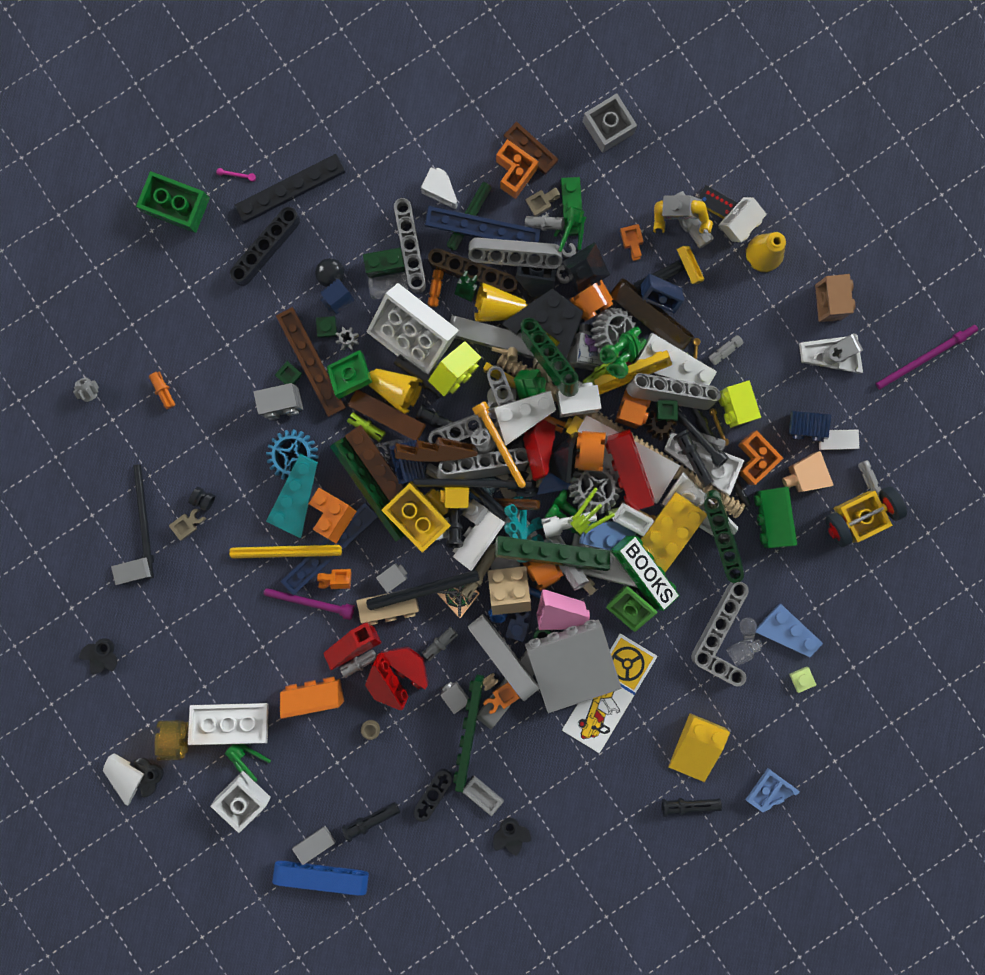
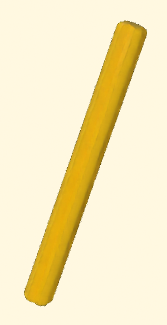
M340 545L230 548L229 555L231 558L340 556L342 554V547Z

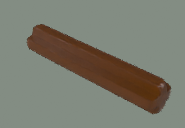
M494 498L504 508L514 504L518 510L540 509L539 500Z

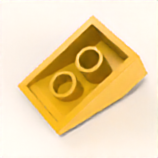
M412 482L406 485L381 510L422 553L451 526Z
M690 713L668 767L705 782L724 749L730 731L725 727Z

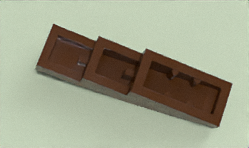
M360 390L355 391L348 404L349 407L412 440H419L426 426Z
M437 437L436 444L417 440L415 447L396 443L394 448L395 458L427 462L460 460L475 457L478 453L473 444Z

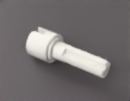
M596 513L589 519L590 522L597 521ZM557 516L541 519L545 537L561 535L562 530L571 528L572 525L570 523L573 521V516L561 519Z

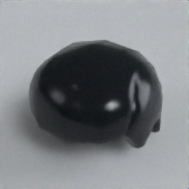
M334 258L323 259L316 267V279L325 287L333 284V281L336 282V279L342 282L345 269L339 260Z

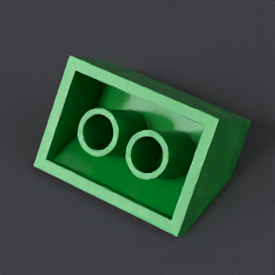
M789 487L756 491L754 503L759 510L757 522L759 526L761 525L760 542L762 545L764 544V548L797 545Z

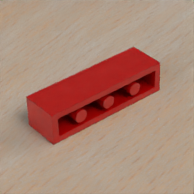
M631 429L609 435L605 446L608 454H612V467L615 472L618 471L620 477L618 478L620 489L625 491L624 500L626 505L635 510L653 506L655 499Z

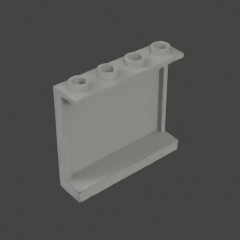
M599 619L586 621L580 626L568 627L560 633H550L542 639H532L525 644L548 713L622 689Z

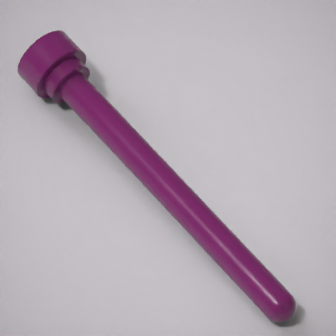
M265 589L263 592L268 597L338 613L340 616H343V619L351 620L355 606L351 604L338 606L272 589Z

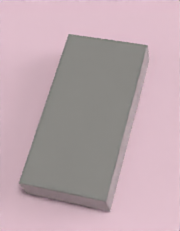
M147 558L111 566L115 585L151 576Z
M476 776L471 778L462 792L491 817L504 802L499 795Z
M324 826L294 846L292 850L301 864L304 865L335 844L336 841L327 827Z

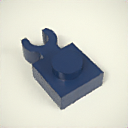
M526 611L524 615H520L517 612L515 613L516 619L510 618L505 637L524 642L529 623L524 622V619L529 616L530 611Z

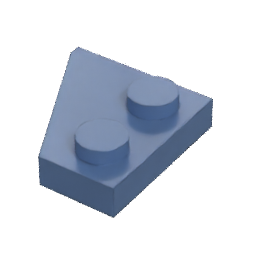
M767 768L747 796L746 801L761 812H765L771 809L773 805L784 802V799L799 794L800 791Z

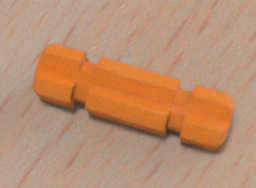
M435 269L433 271L432 277L434 279L431 281L430 297L428 298V306L430 307L438 306V297L440 296L442 286L441 280H443L444 275L442 270Z

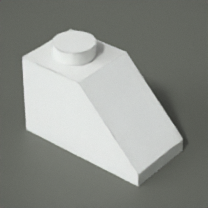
M430 168L421 186L422 194L456 209L457 199L449 177L446 175L447 173L440 168Z

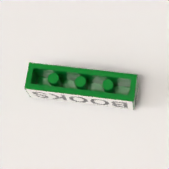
M625 536L610 550L655 610L664 611L680 596L676 591V586L671 581H668L664 570L657 566L653 555L646 551L639 537Z

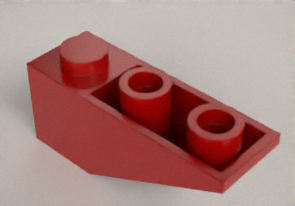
M544 419L524 432L523 437L534 481L548 474L552 445L555 439L556 426Z
M366 622L349 631L323 654L330 670H333L382 642L375 627Z

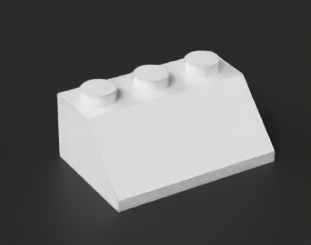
M488 511L478 526L475 525L473 528L469 527L463 535L466 537L463 546L453 549L455 553L453 557L472 571L505 522Z

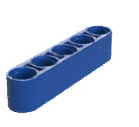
M276 861L272 883L285 887L365 895L367 893L369 873L356 869Z

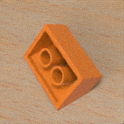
M333 676L324 678L323 682L316 683V680L304 682V686L297 687V684L285 686V689L280 692L281 719L340 707L344 702L341 680L335 679Z

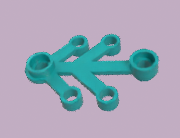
M516 495L513 499H524V498H523V496H518V497H517V495ZM514 504L505 507V514L510 518L511 522L505 524L504 528L511 538L527 540L531 533L543 528L540 517L533 519L531 524L527 526V510H519L518 520L516 516L518 513L517 507ZM540 534L531 538L534 541L544 542ZM517 560L518 562H523V563L528 562V561Z

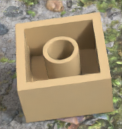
M526 566L488 570L492 615L531 611Z

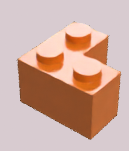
M508 139L496 154V163L508 170L500 181V188L516 199L537 171L539 161Z
M625 389L614 422L637 429L646 423L649 414L646 410L651 401L631 397Z
M757 430L751 432L738 444L750 458L739 472V475L750 486L756 485L783 459Z
M321 488L317 489L308 503L323 513L313 530L337 544L357 511Z

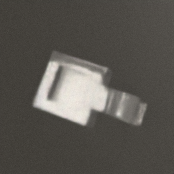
M759 639L748 645L743 640L728 647L726 651L737 667L754 658L753 653L760 651L763 645Z

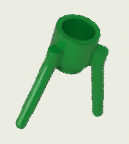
M570 206L569 210H566L564 219L565 222L567 221L568 226L560 243L559 252H562L572 225L578 226V223H580L578 250H581L584 222L586 220V216H583V210ZM557 229L554 236H557L561 230Z
M233 744L225 752L228 759L240 773L245 771L254 782H257V778L241 760L246 755L243 751L245 750L267 763H270L271 760L250 749L245 744Z

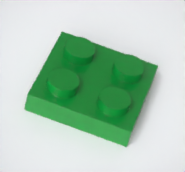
M361 350L326 366L334 394L338 399L372 383Z

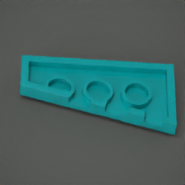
M302 454L299 455L266 522L299 538L302 537L318 462Z

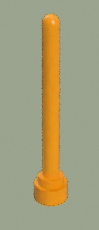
M486 401L472 408L474 414L482 418L518 487L524 488L526 483L488 415L489 407Z

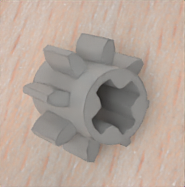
M342 327V332L336 333L339 340L335 342L336 344L342 343V350L349 347L352 351L354 344L359 345L355 339L359 337V334H352V327L349 330ZM350 336L351 341L347 340L345 343L343 338Z
M82 378L75 383L73 393L77 399L81 398L88 402L97 397V389L99 387L95 380L91 381L88 378Z

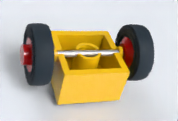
M888 486L879 491V497L876 491H867L834 507L835 513L828 515L825 521L830 536L840 547H845L852 542L858 543L893 526L889 517L894 521L901 520L907 516V509L897 490Z

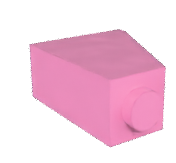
M542 590L536 616L539 630H566L568 627L580 626L589 621L590 612L586 610L585 602L548 590Z

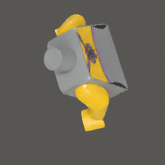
M689 195L664 196L663 200L655 204L654 233H656V229H662V233H664L666 223L664 219H699L701 221L699 232L703 233L704 229L708 230V233L711 232L713 222L709 220L706 204L702 199Z

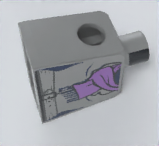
M590 324L579 325V333L573 339L566 360L572 367L594 371L603 362L600 359V353H597L598 347L594 346L595 340L591 339L594 335L591 334Z

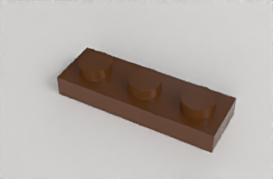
M517 121L504 134L505 140L508 139L539 161L538 169L544 175L558 162V158Z

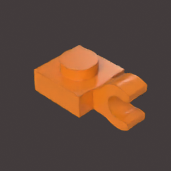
M639 224L620 228L624 249L630 248L633 261L640 260L642 254L639 245L643 244L644 241Z
M333 569L331 574L319 573L317 576V581H319L318 587L324 589L330 585L331 589H350L351 569Z

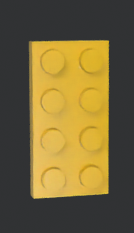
M676 491L669 499L644 537L641 538L643 547L653 555L654 562L664 572L668 570L704 521L707 513Z

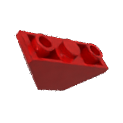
M408 646L380 652L389 663V666L396 669L395 673L402 678H409L412 680L411 684L418 689H421V687L423 689L427 688L428 679L423 656Z
M381 653L378 654L365 686L374 700L395 709L403 710L409 696L400 684L398 677L393 673L389 663Z

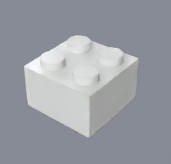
M592 382L581 384L578 393L572 397L564 396L560 391L557 392L560 418L595 413L601 409L598 385H593Z
M242 771L215 798L210 807L240 833L267 806L271 797Z

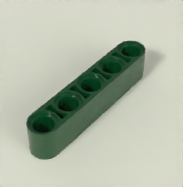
M526 318L522 320L520 324L521 338L560 392L567 397L575 396L579 389L578 375L535 319Z
M710 490L704 496V507L726 577L732 583L741 582L744 578L743 563L722 496L718 491ZM711 498H715L718 500V502L716 504H710L708 500ZM717 516L724 518L721 522L714 520ZM722 534H727L729 537L727 539H721L719 536ZM726 552H733L734 555L731 556V557H728V556L725 555V553H726ZM733 569H738L740 572L737 574H733L730 571Z

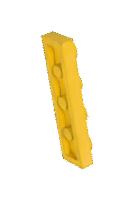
M667 350L660 351L649 358L637 360L634 364L629 365L628 374L622 379H618L611 374H603L598 379H595L594 383L598 385L599 394H603L630 383L638 373L652 374L671 366L672 362Z

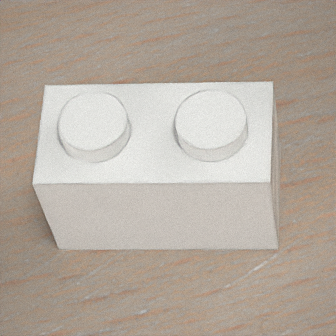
M743 197L722 220L719 227L732 242H743L750 236L749 233L762 223V219L767 214L754 198Z

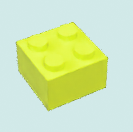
M464 341L439 363L428 381L444 397L449 392L453 394L460 387L459 384L462 382L465 384L472 377L471 374L479 367L477 363L481 356Z
M750 380L726 387L720 391L721 398L719 403L724 407V419L730 428L761 418Z

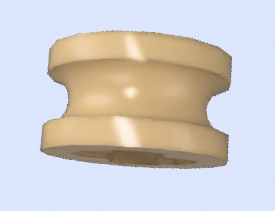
M494 673L484 678L483 685L485 691L499 682L498 679L494 678Z

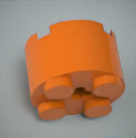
M602 280L569 299L572 304L583 311L581 319L584 322L597 315L596 310L599 309L601 312L613 305V298Z
M591 431L578 433L576 449H580V451H577L575 468L603 472L606 433Z
M529 561L523 563L531 580H536L538 584L536 587L539 591L559 581L560 577L563 576L558 565Z

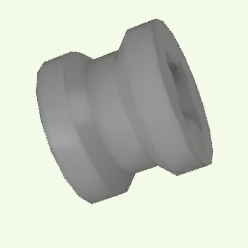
M480 428L472 433L471 441L479 452L485 453L493 448L494 440L486 429Z

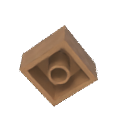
M850 274L826 276L815 284L819 322L842 320L854 313L855 300L852 299L853 281L850 280Z

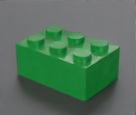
M150 171L136 207L144 214L196 233L210 198L204 191Z

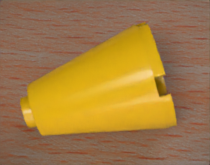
M779 232L761 234L749 242L746 249V258L753 269L760 272H769L776 269L782 263L786 246L784 235Z
M481 283L482 287L479 286L475 302L478 313L474 312V317L477 322L507 320L528 306V304H526L524 299L486 283Z
M377 368L369 372L372 380L369 386L397 410L406 414L410 411L407 408L410 405L414 406L422 389L419 386V382L422 383L421 379Z

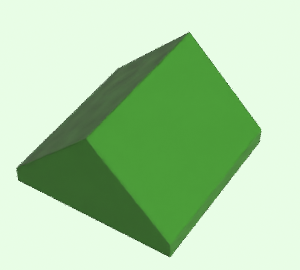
M624 585L606 606L610 612L634 632L658 612L627 585Z

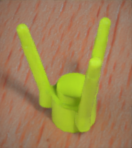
M596 487L589 494L578 512L572 517L573 521L570 524L580 535L583 532L587 534L591 529L615 516L612 513L589 525L591 523L589 519L602 507L599 504L588 515L584 516L582 514L598 489Z

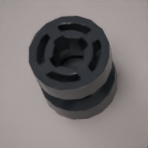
M196 487L188 503L193 506L197 505L201 510L207 512L213 505L216 496L212 493L204 492V489Z

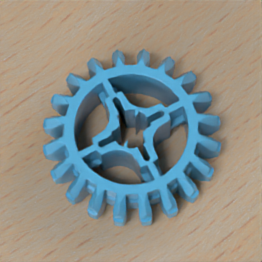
M293 429L290 435L289 431L285 430V437L278 433L279 440L272 438V442L275 445H268L272 452H266V455L272 456V458L268 459L267 463H274L270 470L277 469L275 475L279 476L282 473L281 479L283 480L287 476L289 477L290 469L298 459L292 458L290 460L291 457L285 454V452L293 453L295 451L294 454H297L296 456L299 457L301 442L306 447L308 458L312 460L319 459L318 455H313V452H317L318 448H311L315 441L308 442L310 436L306 435L303 438L304 432L302 431L297 435V431ZM295 440V443H292L290 448H281L284 443ZM278 453L285 457L284 468L279 463Z

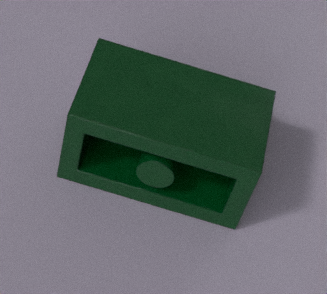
M401 248L363 254L368 278L406 272Z

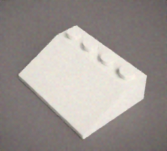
M397 283L385 294L367 333L395 355L399 356L401 354L429 375L451 345L459 330Z

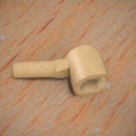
M492 347V351L507 355L509 362H517L518 351L515 347H510L508 350Z

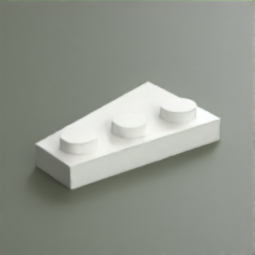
M845 337L799 343L801 363L859 374L863 373L860 352L832 365L823 361L822 354L824 350Z
M551 391L494 408L505 446L556 410Z

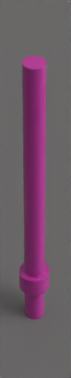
M973 325L964 331L955 333L951 339L877 382V388L879 390L952 346L963 343L967 340V337L978 331V327Z

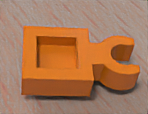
M507 681L493 691L494 698L485 699L483 704L485 706L488 703H492L494 707L489 710V713L493 714L499 705L505 709L520 697Z

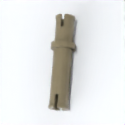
M489 545L475 568L479 573L480 580L466 584L460 591V594L470 600L477 587L483 583V577L496 558V546Z

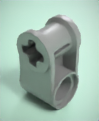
M853 333L825 349L822 358L825 363L832 365L863 351V348Z

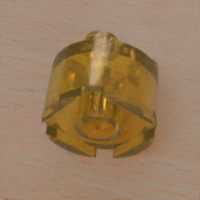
M183 720L158 721L156 728H160V733L155 734V756H158L156 760H182V758H185V753H188V741H185V735L188 734L189 728L188 722Z

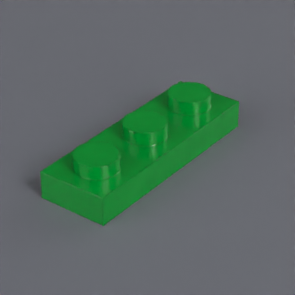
M580 177L561 178L564 217L566 210H569L570 206L582 210ZM567 221L565 222L564 233H565L566 228H567V226H568ZM578 223V226L572 225L568 236L579 235L580 223Z

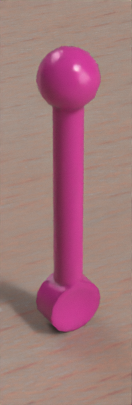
M222 168L217 169L219 176L224 174L246 178L251 182L256 180V176L253 173L246 175L224 171Z

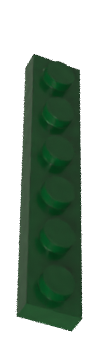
M344 437L333 443L330 448L395 542L400 540L405 534L381 511L390 502L347 438Z
M497 536L495 557L600 571L610 570L609 550Z
M478 674L474 681L471 680L469 692H472L471 699L467 700L466 710L469 713L468 717H465L462 729H466L465 736H461L459 747H463L462 754L458 753L456 765H459V771H455L453 783H456L455 791L463 792L466 785L484 676Z

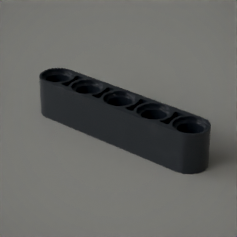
M283 208L231 268L230 277L238 285L245 286L249 284L299 226L300 217L294 208ZM288 215H294L292 221H286ZM276 229H282L280 235L274 236ZM269 243L267 250H261L263 244ZM256 257V263L249 265L250 259ZM239 272L245 273L242 279H237Z

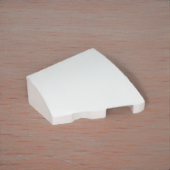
M114 753L106 760L103 772L124 804L128 806L138 790L137 787L144 773L130 766L129 761Z

